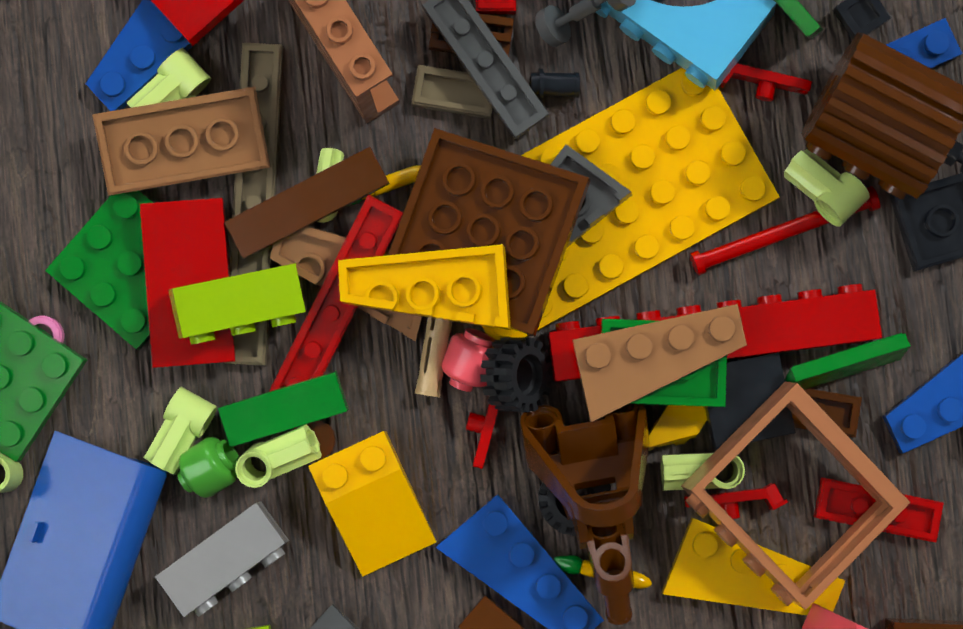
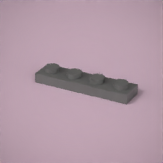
M428 0L422 4V8L515 140L549 116L545 107L469 0Z

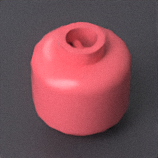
M466 328L464 333H457L451 337L441 366L443 372L450 377L449 384L466 392H471L473 387L487 386V382H481L480 375H486V369L482 368L481 365L482 360H489L485 352L488 348H493L492 343L495 339L492 336L476 329Z

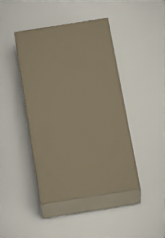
M418 65L411 103L412 107L491 119L492 106L467 72Z

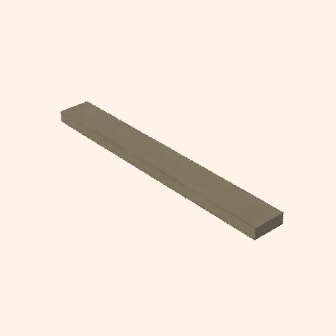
M242 43L240 89L256 87L271 167L235 173L232 218L276 195L284 54L282 44ZM231 236L229 277L272 268L270 255L273 245L243 259ZM269 320L255 323L256 331L235 335L236 361L224 363L267 366Z

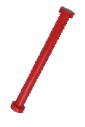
M872 186L867 187L870 198L855 213L869 209L871 212L880 209L878 195ZM814 211L701 254L698 250L690 253V259L696 274L699 276L705 274L706 269L815 229L829 222L818 211Z

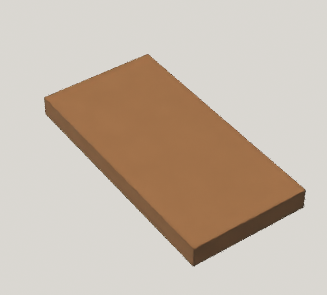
M256 87L92 114L108 196L271 167Z

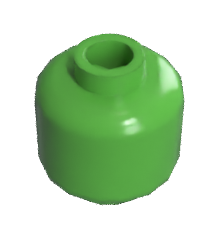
M207 437L182 453L179 458L180 471L177 474L178 480L187 492H194L203 498L212 497L237 480L235 467L239 455L234 447H230L227 440Z

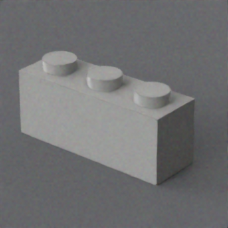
M261 501L256 502L156 575L155 578L183 617L193 611L199 617L219 603L215 598L217 593L226 587L231 592H234L249 581L252 577L248 571L261 562L266 568L283 556L285 552L281 547L289 539Z

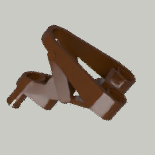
M627 404L603 416L602 420L564 426L561 413L552 406L542 405L538 406L536 411L524 412L521 415L520 423L528 467L563 504L567 519H572L580 549H587L596 587L599 593L604 595L607 621L615 625L625 624L632 618L629 592L634 587L629 540L634 539L632 517L639 507L642 506V489L650 444L644 404ZM606 484H616V490L579 496L575 491Z

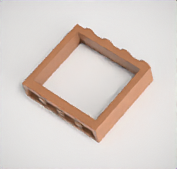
M786 381L681 485L690 495L685 500L687 504L702 518L708 514L718 524L714 529L715 533L731 548L737 544L746 553L742 560L757 576L761 577L765 573L772 580L774 586L771 588V591L785 605L789 606L793 602L805 610L910 503L798 383ZM785 407L801 421L876 500L796 583L776 565L704 490Z

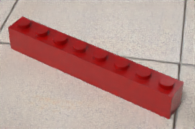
M853 284L837 287L838 294L822 296V289L797 292L798 300L782 302L781 294L758 297V305L742 307L741 300L716 303L717 308L738 304L747 343L746 346L728 354L727 360L881 339L882 332L875 289L863 291L862 284ZM701 305L676 308V316L661 317L660 310L636 313L637 320L661 321L701 312ZM620 316L597 318L596 326L580 328L579 321L555 324L556 331L547 334L554 382L580 379L572 340L601 334L602 319H620Z

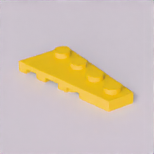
M503 244L338 260L340 302L344 304L511 330L506 253Z
M691 517L662 589V594L808 615L812 604L806 610L793 602L789 606L785 605L771 591V588L774 586L772 580L765 573L761 577L757 576L743 562L742 559L746 556V553L737 544L731 548L715 533L714 529L716 527ZM758 545L794 583L811 568L809 565ZM837 577L813 603L833 612L845 580Z

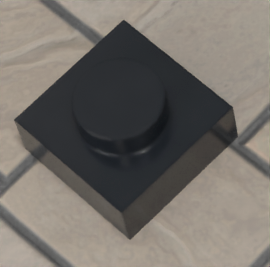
M845 0L832 10L852 40L857 32L868 35L891 19V16L880 0Z

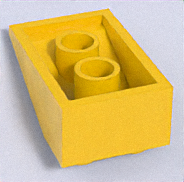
M382 431L308 466L324 503L362 577L437 542L386 431Z

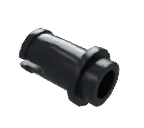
M539 68L538 72H530L529 86L540 101L543 100V97L579 98L580 74L579 72L544 73L543 68Z

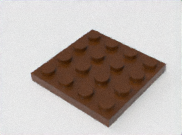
M434 128L388 255L503 244L506 253L511 329L535 337L591 181L589 177Z

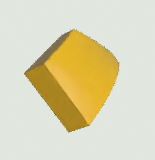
M666 405L661 416L656 420L649 432V451L655 447L670 444H685L690 438H695L707 421L705 407Z

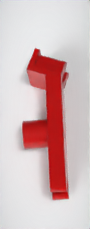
M736 63L719 86L723 88L730 78L756 83L758 85L755 98L762 101H773L775 88L807 95L810 92L812 81Z
M488 405L486 416L473 412L469 414L465 430L481 434L472 465L476 468L483 469L498 413L494 405Z
M770 483L762 488L709 494L732 519L740 518L738 502L764 499L770 510H775L788 503L787 499H783L775 483ZM685 501V507L689 508L690 506Z

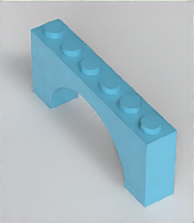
M636 0L633 6L624 11H617L606 1L601 4V9L595 13L603 18L610 15L621 23L620 29L631 39L639 41L642 38L652 45V52L663 62L671 65L674 61L686 70L685 76L695 85L701 88L707 85L716 91L774 16L776 2L773 0H715L703 5L680 7L661 4L652 0Z

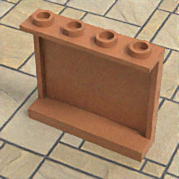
M288 0L366 124L400 103L387 81L388 78L393 76L392 72L346 0Z

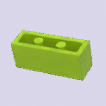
M296 263L168 290L179 339L189 337L191 345L216 340L214 332L230 328L232 336L256 331L255 323L271 320L272 327L296 323L295 314L306 312Z

